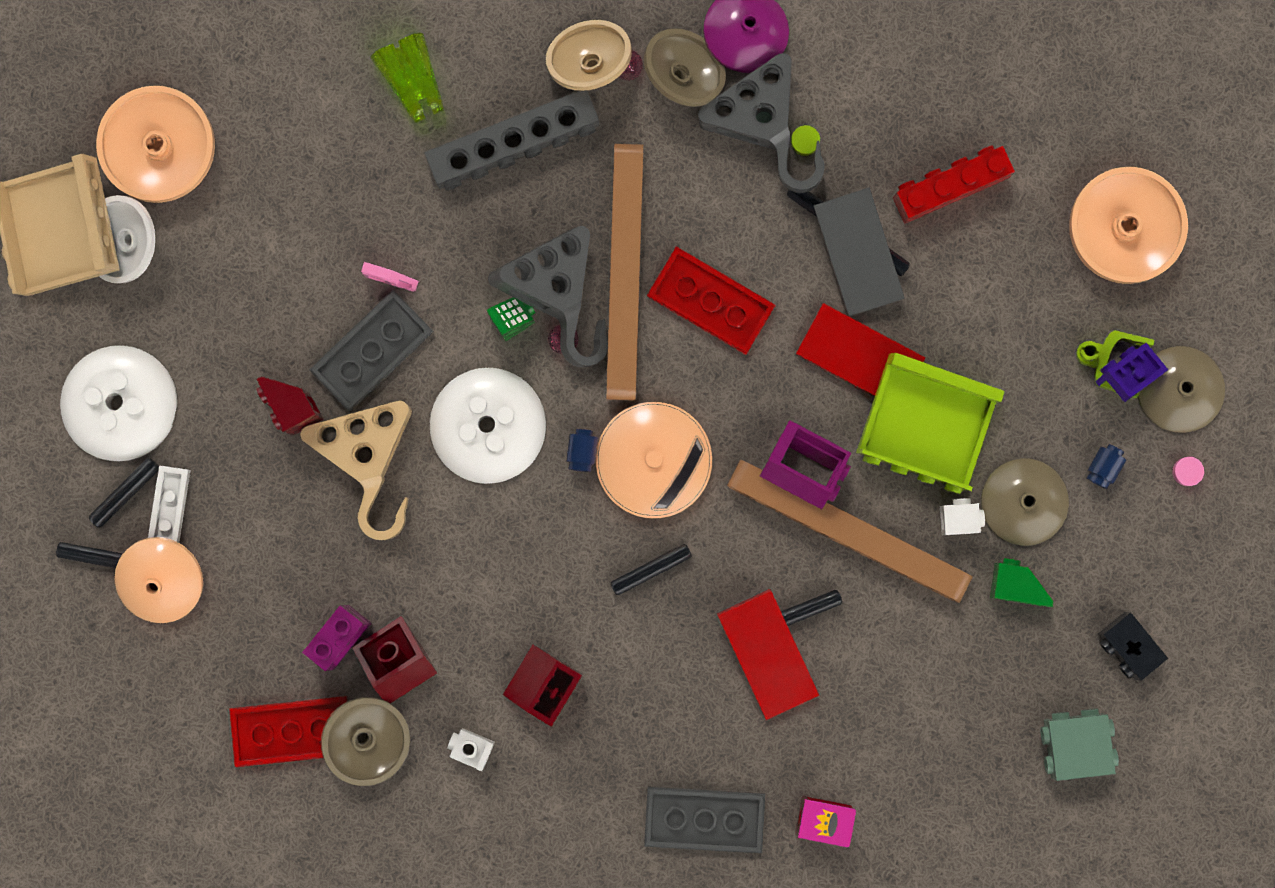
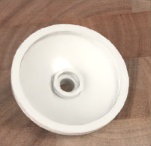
M110 196L105 198L120 270L99 277L111 283H128L141 276L149 266L155 249V229L148 211L140 202L128 196Z

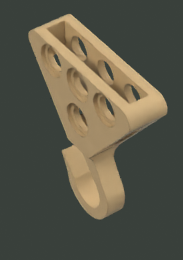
M395 401L304 427L300 434L302 441L361 483L364 495L358 512V523L361 530L367 536L376 540H389L396 537L402 531L406 522L405 513L409 500L407 497H405L396 514L395 523L390 529L377 531L372 528L368 520L370 509L385 481L386 471L412 414L411 407L404 401ZM386 411L391 412L393 415L392 423L387 427L380 426L378 422L380 414ZM357 419L363 420L365 424L364 431L358 435L352 434L350 430L352 422ZM328 427H334L336 438L332 442L326 443L322 438L323 431ZM364 447H369L372 450V458L367 463H361L358 459V453Z

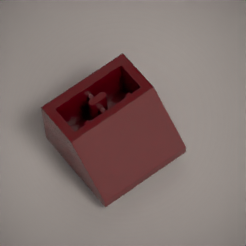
M262 376L256 379L260 387L256 388L257 393L264 404L267 403L269 407L271 406L274 413L270 414V417L277 430L281 429L282 432L295 435L301 432L304 427L324 420L311 394L307 391Z
M532 644L503 695L529 714L552 727L583 674Z

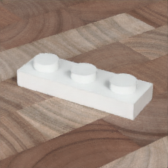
M159 466L148 538L161 537L179 543L191 470Z

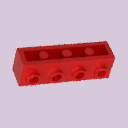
M993 145L988 146L977 152L978 157L969 161L967 157L960 158L951 163L952 168L942 172L938 168L925 174V180L915 184L914 180H910L898 186L899 191L896 192L893 200L904 224L1009 179L1015 173V170L1004 146L996 149Z

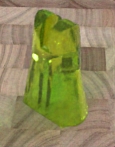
M413 33L398 41L399 47L395 48L393 43L376 50L370 57L415 123L426 119L422 104L418 102L420 99H427L425 102L431 108L434 115L444 111L443 101L423 33Z

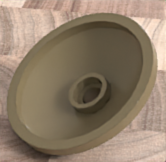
M667 29L656 34L645 49L644 66L646 73L655 88L668 99L685 106H702L711 102L721 93L726 80L725 67L711 55L704 38L698 34L684 29Z
M1176 346L1156 353L1168 368V371L1140 391L1138 400L1145 415L1158 427L1175 433H1188L1208 425L1219 413L1225 397V383L1217 364L1207 354L1192 347ZM1184 382L1190 385L1189 393L1182 390Z
M1015 459L1002 464L988 477L981 494V509L984 510L985 521L989 528L1004 541L1021 546L1036 545L1054 536L1062 527L1069 508L1068 492L1062 478L1049 465L1034 459ZM1026 496H1030L1033 499V504L1030 507L1024 504Z
M374 697L356 698L342 704L328 718L321 736L322 755L328 768L342 781L357 786L375 785L393 776L403 765L410 746L409 728L403 715L390 703ZM360 733H366V739L362 742H358V735Z

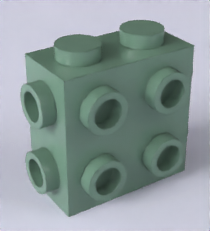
M1098 708L1081 710V715L1070 716L1069 712H1057L1051 714L1052 719H1044V727L1040 728L1043 745L1047 744L1048 756L1044 757V766L1046 773L1051 775V779L1060 781L1116 774L1115 766L1119 765L1117 750L1115 748L1112 749L1111 737L1115 736L1113 720L1109 719L1108 714L1099 713Z

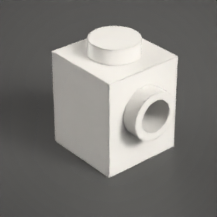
M970 498L953 499V505L940 506L942 536L981 533V527L985 526L984 510H979V503L971 504Z

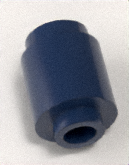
M576 429L575 434H569L566 462H569V470L592 471V465H595L598 446V437L593 436V431Z
M1108 444L1107 448L1100 446L1087 470L1089 474L1086 479L1104 489H1108L1110 484H1114L1127 461L1122 457L1124 451L1111 444Z

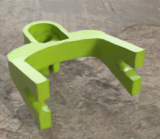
M1115 330L1106 337L1103 344L1093 341H1086L1080 344L1076 351V357L1081 364L1096 368L1094 375L1096 381L1103 375L1100 370L1108 363L1110 353L1118 341L1122 340L1138 346L1147 343L1151 348L1155 340ZM1084 349H1093L1094 355L1087 356ZM1107 381L1098 386L1116 393ZM1137 393L1132 398L1136 399L1139 396V393Z

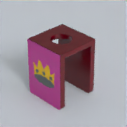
M802 796L795 834L798 838L849 847L856 810L851 805Z

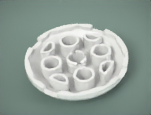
M129 346L104 347L82 358L67 376L60 399L62 420L72 440L90 455L109 461L137 459L158 447L167 437L173 426L172 423L177 408L176 388L167 369L149 353ZM120 395L123 404L118 410H113L111 408V400L114 396Z
M497 368L470 370L451 380L436 398L430 417V436L434 449L441 461L458 476L476 483H499L521 474L538 456L546 433L544 409L533 388L519 376ZM491 417L495 420V428L488 433L482 432L479 427L480 421L483 418Z

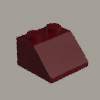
M402 616L352 647L374 690L384 701L390 704L437 674L425 650Z

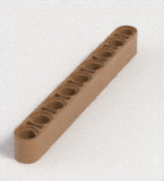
M642 144L614 145L606 400L636 401L644 146Z
M739 460L727 487L954 602H961L973 578L971 575L827 502L821 510L760 477L761 469L743 460Z

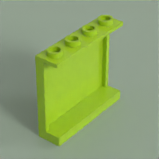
M891 353L888 356L856 453L863 455L862 461L879 466L880 462L891 465L890 471L906 476L909 471L918 474L917 480L931 485H934L935 481L944 483L945 490L956 494H961L962 490L972 491L973 487L969 486L995 405L997 402L1002 401L1005 391L910 357Z

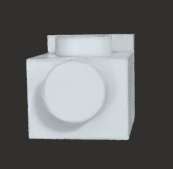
M462 728L459 734L453 733L447 749L452 751L450 758L483 771L495 742ZM465 744L473 745V754L468 755L464 752Z

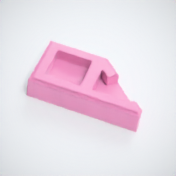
M364 262L361 271L366 278L412 292L416 291L419 282L393 270Z

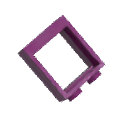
M789 420L760 477L822 510L828 500L832 502L835 500L841 488L837 482L838 480L843 482L851 468L850 465L846 464L851 452ZM788 447L833 471L826 486L781 463Z
M340 605L302 653L324 671L333 670L371 625V622L350 605Z

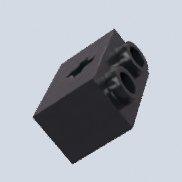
M1124 612L1098 633L1102 639L1099 642L1101 647L1109 656L1114 654L1121 662L1118 667L1128 679L1133 677L1135 680L1142 681L1169 659L1131 612ZM1127 642L1135 643V646H1133L1134 654L1126 653L1129 648L1126 644Z

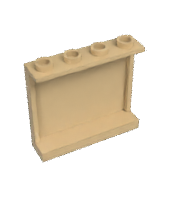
M79 154L72 156V162L5 182L0 181L2 255L7 264L9 274L7 280L12 289V294L34 295L120 270L96 157Z

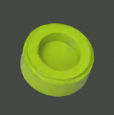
M800 126L792 134V149L802 156L811 155L816 151L817 141L820 143V135L811 126Z

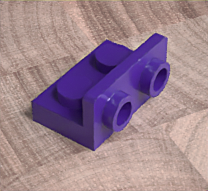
M1145 343L1138 349H1135L1134 346L1128 348L1119 356L1121 358L1120 362L1116 363L1113 359L1100 370L1103 375L1095 382L1100 386L1107 381L1121 399L1126 402L1167 372L1168 368L1149 345Z

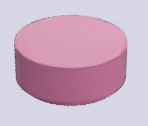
M1194 457L1181 458L1174 464L1173 477L1180 485H1196L1204 476L1202 463Z

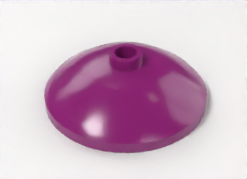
M715 0L705 16L703 35L709 52L720 64L733 71L752 73L778 54L784 52L789 39V25L783 9L775 0ZM745 21H752L754 23V26H746Z

